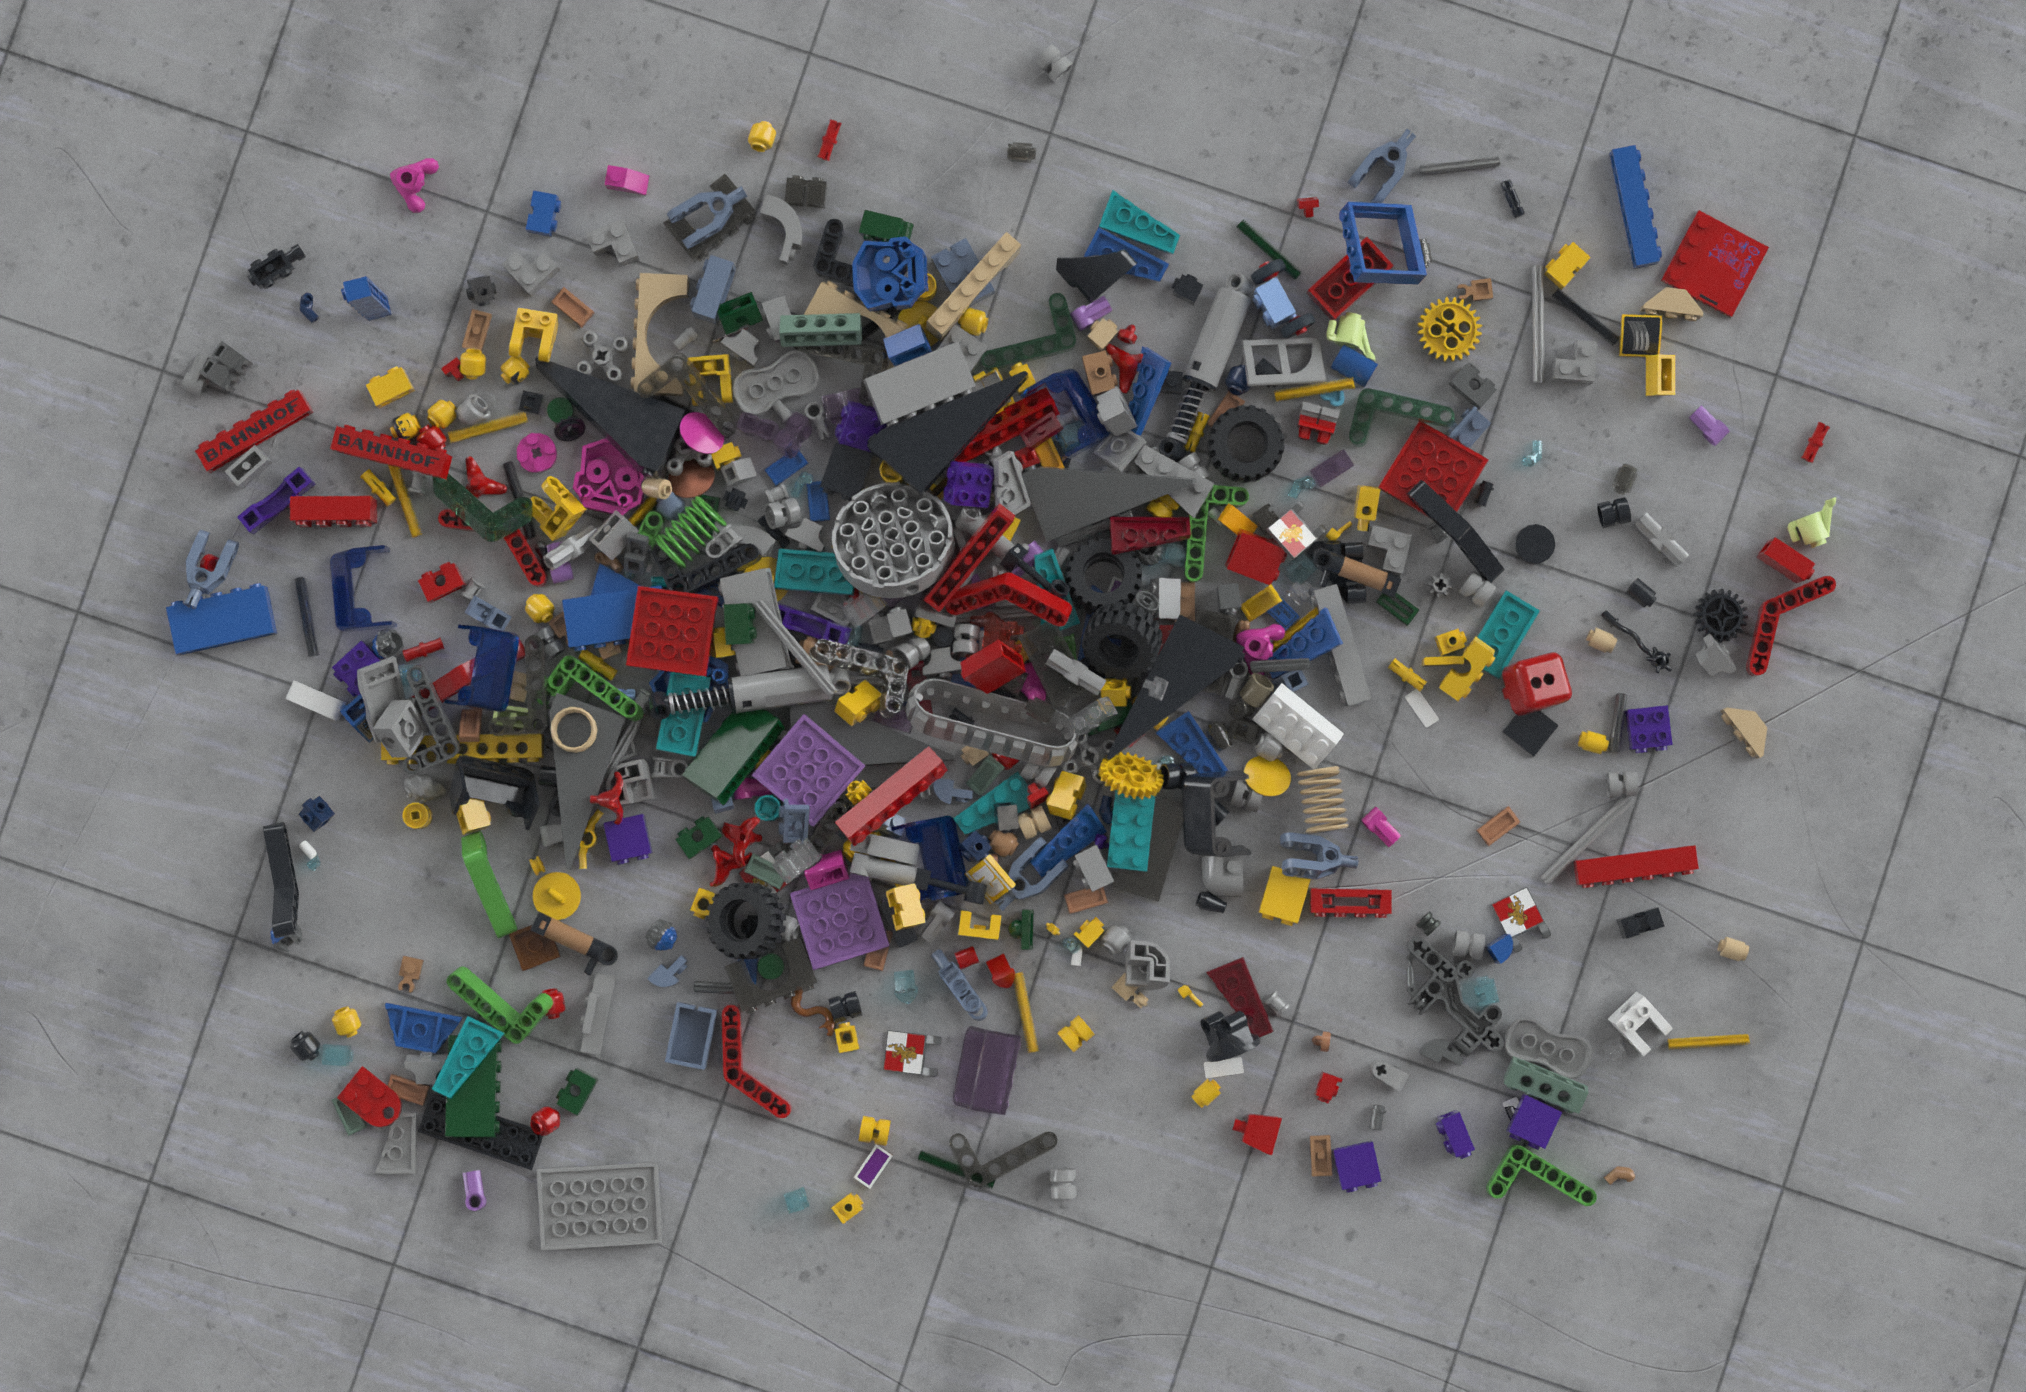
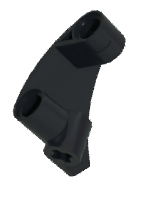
M1125 249L1087 257H1058L1056 271L1068 285L1073 288L1077 287L1084 297L1092 303L1133 268L1137 262Z
M1314 541L1306 551L1311 558L1314 550L1320 547L1361 563L1364 557L1363 542ZM1321 554L1318 557L1317 562H1326L1328 556L1325 554ZM1331 573L1329 581L1332 585L1337 584L1339 593L1347 604L1366 603L1365 585Z

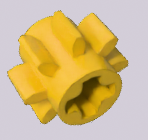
M913 617L911 624L912 630L915 631L914 634L921 638H928L930 633L934 634L937 627L934 621L920 617Z
M855 780L848 785V793L845 795L853 805H856L868 796L872 789L864 780L861 782Z

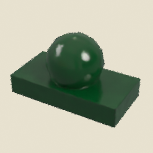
M1022 909V920H1013L1009 924L1008 932L1014 939H1021V950L1033 949L1034 910Z

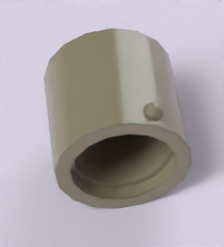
M1253 673L1240 691V696L1249 705L1260 708L1270 693L1274 692V685L1264 675Z

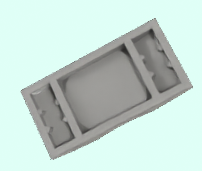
M395 656L357 670L358 688L364 700L366 720L376 743L381 741L374 732L373 727L392 700H406Z

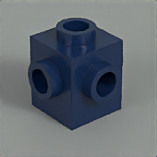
M320 796L314 800L310 798L302 804L303 809L298 814L313 832L326 825L335 815Z
M976 830L971 832L958 845L963 851V857L968 862L972 861L973 863L989 855L988 851L992 848L989 845L990 841L983 834L980 835Z

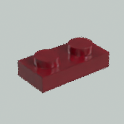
M1052 411L1019 434L1028 449L1032 451L1064 428Z

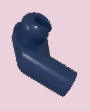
M304 293L300 299L299 309L311 323H314L319 316L312 310L313 295L311 293Z
M1103 795L1099 814L1106 824H1112L1113 812L1110 809L1112 797Z

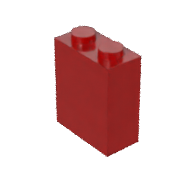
M1240 528L1225 566L1228 570L1271 585L1273 581H1277L1280 573L1278 568L1281 563L1285 562L1287 553L1277 542Z
M1776 537L1768 540L1756 557L1796 584L1806 579L1809 580L1815 571L1813 567L1816 563Z
M999 639L960 662L962 678L986 694L1026 672L1022 655Z

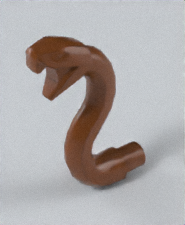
M796 986L790 1002L794 1012L803 1017L816 1014L823 1015L826 1022L819 1029H827L828 1033L826 1035L832 1036L835 1022L831 1011L823 1006H815L808 1009L802 1008L801 999L804 989Z

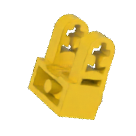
M518 308L509 345V356L520 357L524 338L534 337L541 339L538 360L549 362L559 327L558 315Z
M729 354L688 357L693 406L704 404L702 376L720 375L722 403H733Z
M548 476L541 487L555 502V511L537 496L531 497L526 504V509L541 524L539 527L554 541L566 536L586 511V508L557 478Z

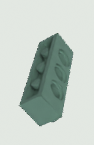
M860 313L780 315L779 335L781 347L861 344Z
M1515 1056L1512 1057L1504 1075V1084L1509 1089L1521 1090L1531 1098H1541L1545 1103L1552 1106L1558 1105L1568 1113L1575 1112L1579 1114L1589 1093L1588 1086ZM1524 1076L1531 1077V1080L1529 1082H1524L1521 1080V1078ZM1542 1084H1548L1550 1085V1088L1544 1090L1540 1088V1086ZM1562 1091H1566L1569 1093V1095L1567 1097H1561L1559 1093Z

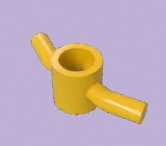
M599 809L589 819L584 834L588 832L592 834V843L585 845L584 841L581 840L578 854L579 869H587V851L598 842V835L594 828L604 814Z

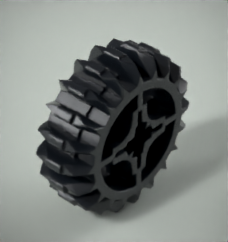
M1714 589L1711 590V595L1705 593V599L1700 598L1698 600L1702 606L1695 605L1694 607L1700 611L1693 614L1694 617H1699V620L1695 621L1694 624H1701L1702 627L1697 629L1698 632L1706 631L1703 637L1711 634L1714 639L1717 636L1718 643H1721L1723 636L1725 641L1729 642L1730 635L1735 639L1738 637L1736 632H1743L1740 626H1746L1747 623L1742 621V619L1748 618V615L1742 612L1746 611L1747 607L1741 608L1740 605L1744 603L1743 599L1738 602L1736 601L1739 596L1738 594L1731 597V590H1728L1724 595V589H1719L1718 594ZM1718 600L1715 611L1706 612L1708 605L1712 601ZM1724 601L1732 605L1735 613L1727 610ZM1722 611V614L1724 613V615L1727 617L1719 620L1717 616L1712 615H1715ZM1706 618L1715 622L1717 631L1709 626ZM1736 619L1733 627L1724 632L1726 621Z

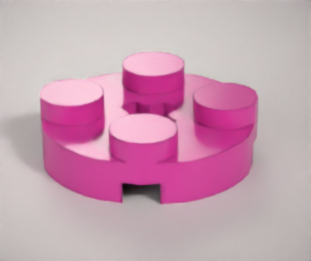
M530 433L520 441L517 447V459L521 466L529 472H544L551 469L556 462V446L547 435ZM541 448L542 456L533 458V449Z

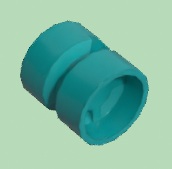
M765 795L760 797L755 803V813L764 821H775L780 817L779 810L782 804L776 797Z

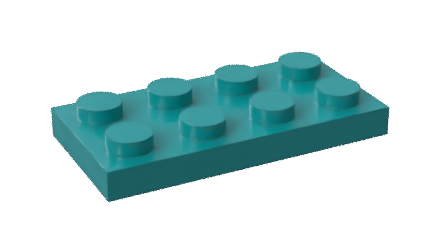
M779 549L774 582L775 589L854 596L855 587L841 573L834 553Z
M1507 590L1504 591L1477 638L1495 650L1493 655L1495 660L1489 667L1485 666L1483 670L1497 679H1500L1503 669L1509 664L1540 612L1539 609Z
M671 672L667 695L669 693L681 695L682 691L684 694H689L690 690L692 693H697L698 689L701 692H705L706 688L710 689L711 678ZM694 708L690 712L683 710L682 713L675 711V714L672 715L670 713L667 718L662 719L656 749L696 757L705 714L704 708H699L698 711Z
M1115 790L1107 867L1147 872L1155 796L1151 795L1150 799L1144 796L1143 800L1136 796V799H1133L1131 795L1126 798L1125 794L1118 795V791Z

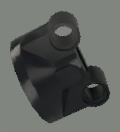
M1218 1011L1200 1021L1201 1028L1210 1045L1206 1053L1208 1062H1218L1241 1055L1257 1047L1261 1042L1258 1035L1250 1033L1247 1018L1242 1011H1237L1226 1017L1222 1012Z

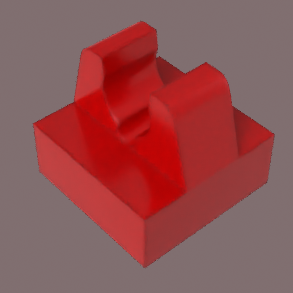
M1317 197L1297 199V207L1304 209L1305 218L1314 217L1313 208L1319 207V199Z
M457 357L441 368L448 378L453 375L458 382L464 378V375L459 370L461 363Z
M1026 446L1014 451V455L1022 464L1023 470L1040 463L1035 449L1030 451Z
M1035 783L1027 786L1029 793L1027 804L1031 809L1047 800L1049 793L1045 787L1038 789Z

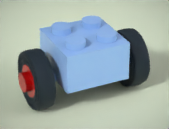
M1277 259L1272 262L1267 261L1259 266L1258 270L1251 274V279L1255 285L1266 282L1255 288L1252 301L1257 309L1260 308L1262 310V319L1266 326L1270 325L1274 329L1289 321L1288 324L1280 329L1283 337L1286 339L1294 335H1302L1316 321L1312 313L1302 316L1295 314V309L1277 279V275L1286 266L1282 259Z

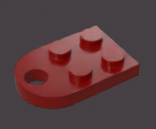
M364 1066L358 1070L337 1097L366 1122L376 1127L392 1125L399 1118L402 1111V1102L399 1095ZM388 1107L394 1110V1115L390 1119L384 1117V1110Z

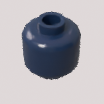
M1242 364L1231 367L1225 380L1227 390L1234 395L1240 396L1245 394L1251 387L1248 386L1245 365Z

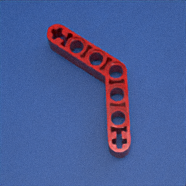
M444 509L439 513L438 521L447 529L502 535L528 581L536 587H542L547 583L548 576L518 523L513 518L503 515ZM450 515L452 518L458 519V523L450 520L447 524L444 518ZM471 516L473 523L470 526H464V519ZM486 519H492L493 521L489 529H485L483 526ZM506 521H511L513 524L512 529L509 531H504L503 524ZM516 538H521L523 541L520 548L513 547V541ZM527 555H531L533 559L530 565L523 564V558ZM532 569H535L536 573L542 575L540 577V582L536 580L533 581V579H535V575L531 571Z
M1010 572L960 587L945 605L948 613L959 615L1007 600L1055 626H1064L1072 612V606L1067 601Z
M1820 577L1764 601L1760 605L1746 663V671L1749 675L1759 676L1766 672L1780 614L1833 592L1836 588V581L1833 577ZM1828 582L1829 586L1817 590V586ZM1804 588H1808L1811 591L1810 598L1804 597ZM1786 596L1792 598L1793 604L1791 606L1785 604L1784 599ZM1767 604L1774 606L1773 614L1766 611ZM1763 623H1767L1770 626L1769 633L1762 631L1761 626ZM1759 642L1765 645V651L1763 653L1757 650V644ZM1758 662L1757 665L1760 667V670L1755 671L1756 668L1753 667V664Z
M517 637L457 666L434 681L433 685L441 703H443L469 685L522 660L529 654L520 638ZM427 688L421 690L422 697L429 698L430 691ZM431 706L429 708V711L433 710L436 707Z
M735 1004L727 1005L722 1010L724 1079L776 1117L786 1118L792 1111L791 1103L743 1069L741 1009ZM730 1008L737 1012V1015L733 1016V1022L737 1021L738 1025L731 1024L726 1026V1022H731L730 1016L726 1014V1012L730 1011ZM729 1028L736 1029L738 1034L735 1039L728 1038L727 1031ZM730 1048L737 1050L738 1057L736 1059L728 1057L727 1052ZM731 1068L738 1071L739 1075L735 1080L730 1079L728 1076V1071ZM747 1080L754 1082L755 1088L753 1091L745 1089L744 1083ZM763 1092L771 1094L770 1102L765 1103L761 1100ZM777 1098L779 1101L776 1103L780 1106L785 1104L787 1113L783 1112L780 1114L778 1112L779 1108L776 1105L773 1106V1109L770 1105Z

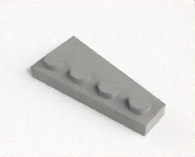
M1146 445L1143 446L1134 461L1147 475L1195 478L1196 483L1168 494L1193 519L1214 486V483Z

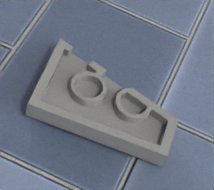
M1007 451L994 459L995 506L1000 503L1015 515L1031 506V502L1014 452Z
M401 1112L399 1118L391 1125L375 1174L417 1173V1113Z

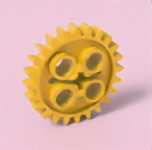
M1446 297L1444 303L1437 299V306L1431 302V310L1424 309L1427 316L1421 315L1419 317L1424 321L1417 324L1418 327L1422 328L1417 334L1423 335L1419 342L1426 343L1423 350L1430 348L1428 355L1436 353V360L1440 355L1443 356V362L1447 360V357H1450L1451 362H1454L1455 356L1462 360V353L1468 357L1470 355L1468 349L1474 351L1476 348L1473 343L1479 344L1480 342L1476 338L1482 335L1481 332L1477 331L1482 325L1476 324L1480 317L1473 316L1477 310L1470 311L1471 304H1468L1466 307L1463 306V299L1460 303H1456V297L1453 298L1452 302H1449L1448 297ZM1450 311L1453 314V319L1446 320L1443 317V312ZM1439 318L1443 324L1437 322L1435 319ZM1459 324H1466L1469 328L1468 332H1461ZM1437 326L1441 331L1440 335H1433L1431 327ZM1452 326L1453 332L1447 333V327ZM1455 334L1462 337L1464 341L1459 340ZM1453 339L1456 342V347L1449 348L1446 340Z
M1120 752L1110 761L1103 758L1099 767L1101 781L1105 782V786H1111V791L1117 790L1118 795L1123 793L1126 798L1131 795L1133 799H1136V796H1138L1141 800H1143L1144 796L1150 799L1151 795L1156 796L1160 792L1164 775L1161 774V770L1157 769V765H1151V760L1145 761L1144 756L1138 758L1137 754L1131 756L1129 752L1126 755Z

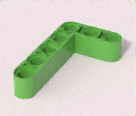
M1214 485L1200 508L1204 513L1203 518L1193 519L1189 515L1191 531L1193 529H1200L1202 537L1196 539L1191 535L1190 539H1187L1184 576L1188 582L1196 583L1203 575L1208 505L1227 506L1229 503L1234 507H1243L1249 500V493L1245 488ZM1215 492H1224L1225 499L1222 501L1217 500L1214 496ZM1237 492L1244 494L1245 500L1243 502L1235 500L1234 495ZM1193 548L1201 552V556L1197 559L1190 556V550ZM1189 569H1197L1199 576L1194 579L1189 577Z
M565 656L559 662L536 695L537 702L540 705L551 709L548 707L549 702L545 703L546 696L550 694L551 696H556V693L565 696L577 681L633 722L639 721L644 714L643 708L573 656ZM575 662L574 668L569 670V665ZM590 673V678L584 682V676ZM563 678V683L557 687L558 680ZM605 684L604 691L599 693V687ZM620 695V701L614 704L615 697ZM635 707V712L629 715V710Z
M481 830L461 837L462 857L497 937L501 938L517 931L515 920L488 861L487 845Z
M461 966L447 977V985L493 1027L505 1033L504 1036L515 1044L521 1043L531 1034L553 1005L552 998L548 994L541 993L519 1014L468 968Z
M1517 1144L1508 1148L1486 1185V1191L1490 1196L1502 1198L1522 1167L1582 1205L1591 1206L1597 1200L1596 1192ZM1515 1149H1520L1522 1156L1515 1160L1512 1153ZM1537 1159L1539 1167L1536 1170H1531L1530 1162ZM1505 1166H1510L1512 1169L1508 1177L1502 1175V1169ZM1550 1170H1555L1556 1178L1549 1181L1547 1173ZM1569 1180L1573 1181V1189L1566 1191L1564 1188L1565 1183ZM1499 1183L1501 1191L1498 1194H1493L1491 1191L1492 1186ZM1585 1191L1591 1193V1198L1587 1202L1582 1200V1194Z

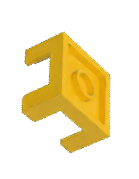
M961 911L958 935L999 940L1002 915H991L990 929L986 930L984 925L974 924V928H970L972 913Z

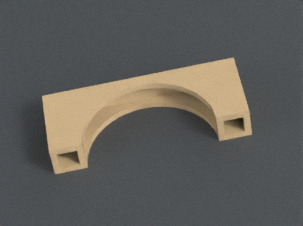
M1006 232L929 318L926 329L942 342L979 293L1020 254L1021 244Z
M640 273V278H636V290H639V298H635V310H638V318H634V330H637V338H633V349L636 350V357H632V369H635V377H631V389L643 395L683 397L684 375L668 371L655 362L648 349L647 330L652 317L663 305L676 299L688 298L689 277L688 275Z
M829 280L827 283L825 281L820 283L804 315L860 313V315L874 321L883 330L886 337L908 329L906 323L898 319L897 321L890 319L891 315L883 310L870 312L863 302L855 299V294L847 290L842 292L837 289V284ZM889 361L887 370L895 367L891 361Z

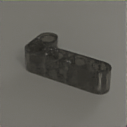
M845 799L836 800L829 808L809 842L784 843L781 848L782 854L803 869L807 870L815 866L839 830L835 822L851 809L849 802ZM840 806L843 808L842 812L838 815V817H836L834 815L836 814V812L838 811V807ZM825 823H832L834 830L827 829ZM815 839H821L824 846H818ZM788 844L795 845L796 852L791 851L788 848ZM805 855L812 856L813 862H808L805 859Z

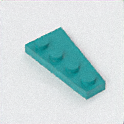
M1017 771L954 817L953 820L964 835L995 823L993 804L1014 802L1017 804V813L1030 808L1027 804V796H1029L1027 791L1028 784Z

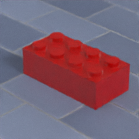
M1368 237L1364 238L1360 245L1365 268L1392 270L1394 265ZM1348 255L1343 257L1311 286L1306 293L1330 320H1337L1376 284L1354 282L1353 274L1350 271L1351 265Z
M290 496V521L296 523V526H300V528H312V524H316L321 528H331L332 524L339 525L342 528H350L352 524L359 525V527H372V524H377V500L372 496Z

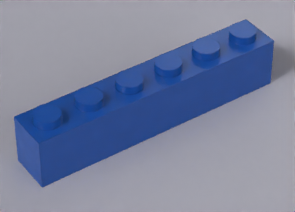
M1636 145L1612 149L1609 156L1633 269L1656 265L1660 262V258H1662V251L1660 246L1657 247L1656 243L1658 233L1656 227H1653L1652 224L1654 219L1653 210L1648 206L1647 200H1650L1648 189L1644 187L1643 181L1646 180L1644 169L1640 168V150L1636 149Z
M367 276L343 282L344 288L341 289L344 301L347 300V303L354 307L358 313H361L362 317L364 316L368 321L392 315L387 295Z

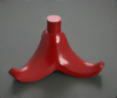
M1109 343L1106 346V351L1108 355H1111V359L1119 368V389L1122 393L1127 394L1138 372L1137 366L1138 363L1142 362L1143 354H1130Z
M471 456L466 457L467 485L457 503L459 508L464 509L481 495H501L507 492L506 485L487 478L475 459Z
M616 771L614 772L616 777L615 786L598 796L590 795V803L599 804L612 810L616 814L614 823L619 825L623 817V808L619 801L623 788V779L621 774Z
M757 817L745 820L740 826L724 822L721 828L723 835L734 843L733 856L735 862L740 867H745L746 865L744 862L746 848L755 842L762 841V835L755 834L752 831L760 823V819Z
M713 845L711 851L713 852L716 873L714 881L710 882V886L717 887L726 881L732 869L741 867L737 865L733 855L721 850L718 845ZM749 852L746 856H744V862L746 865L748 864L752 856V852Z

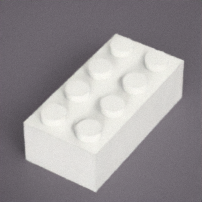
M1282 683L1252 719L1312 769L1317 768L1344 735V733Z

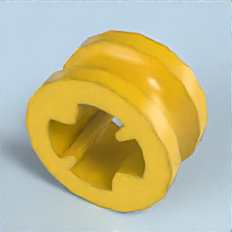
M536 856L535 860L529 859L536 876L539 875V872H546L539 856Z

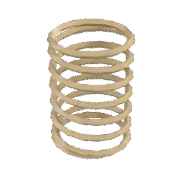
M569 707L562 709L551 722L550 731L552 739L557 746L567 752L578 753L585 751L592 746L596 739V722L582 708ZM581 713L590 721L591 735L582 746L575 748L567 747L558 738V724L567 714Z
M1338 766L1307 770L1296 774L1297 776L1324 774L1300 780L1298 782L1299 785L1324 784L1301 790L1300 794L1328 793L1301 801L1302 804L1328 803L1303 810L1304 814L1327 813L1305 819L1304 822L1307 824L1331 822L1308 828L1306 830L1307 834L1343 829L1349 826L1348 824H1343L1347 822V818H1328L1345 813V808H1328L1342 804L1345 800L1343 798L1324 799L1343 792L1342 789H1324L1339 785L1342 782L1340 779H1325L1338 775L1340 773Z

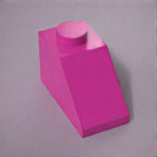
M608 165L605 186L611 190L646 195L650 176L629 168Z

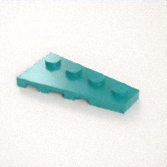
M1112 190L1099 228L1173 255L1180 235L1150 216L1146 211L1135 206L1128 199L1119 195L1115 190Z
M1053 548L1034 555L1035 571L1050 583L1055 579L1065 582ZM1036 582L1038 587L1044 589L1040 584ZM1069 593L1064 599L1072 606V612L1067 623L1064 626H1055L1040 618L1042 637L1080 624Z
M467 1016L432 1090L451 1099L505 1033Z

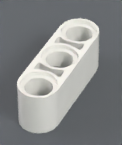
M294 680L285 698L336 721H339L342 715L340 711L346 706V702Z

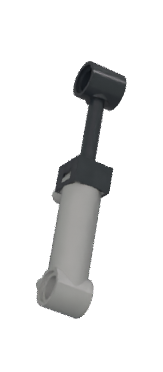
M964 506L955 520V525L962 532L970 533L973 536L990 513L985 512L981 515L978 508ZM1002 535L990 550L1002 560L1000 565L1010 573L1017 567H1020L1046 591L1064 600L1070 591L1069 586L1059 579L1053 580L1052 583L1048 582L1024 561L1029 552V546L1027 544L1020 545L1019 543L1014 545Z
M854 853L850 873L904 886L915 883L916 888L922 891H927L929 885L964 894V901L983 905L987 885L968 881L967 886L942 881L930 878L931 871L860 853Z

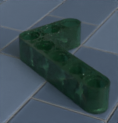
M1054 293L1049 298L1048 304L1055 334L988 350L981 357L982 367L987 371H992L995 368L1001 369L1013 366L1019 362L1025 363L1073 350L1076 345V336L1065 296L1061 293ZM1054 299H1061L1063 305L1059 308L1052 305ZM1065 318L1068 324L1061 327L1057 324V320ZM1064 337H1070L1073 343L1070 346H1065L1061 341ZM1045 342H1051L1054 347L1052 350L1046 351L1042 345ZM1027 346L1034 349V353L1030 356L1023 353V349ZM1007 351H1011L1015 354L1013 360L1008 361L1004 358V354ZM992 356L996 361L993 365H987L984 362L985 358Z
M1365 388L1358 397L1349 431V439L1355 447L1366 445L1376 411L1441 427H1451L1455 423L1456 417L1452 408ZM1367 394L1374 396L1373 401L1370 403L1363 401L1364 396ZM1391 399L1393 404L1391 407L1386 408L1383 406V401ZM1404 404H1412V410L1404 412L1402 410ZM1425 408L1432 410V414L1428 417L1421 415L1422 410ZM1366 413L1369 415V418L1366 422H1360L1358 420L1359 415ZM1443 413H1450L1452 417L1449 421H1442L1441 415ZM1361 432L1364 434L1361 441L1353 440V436L1356 433Z
M449 473L446 480L432 476L434 495L488 542L500 540L526 525L533 518L532 501L527 497L517 498L492 512Z

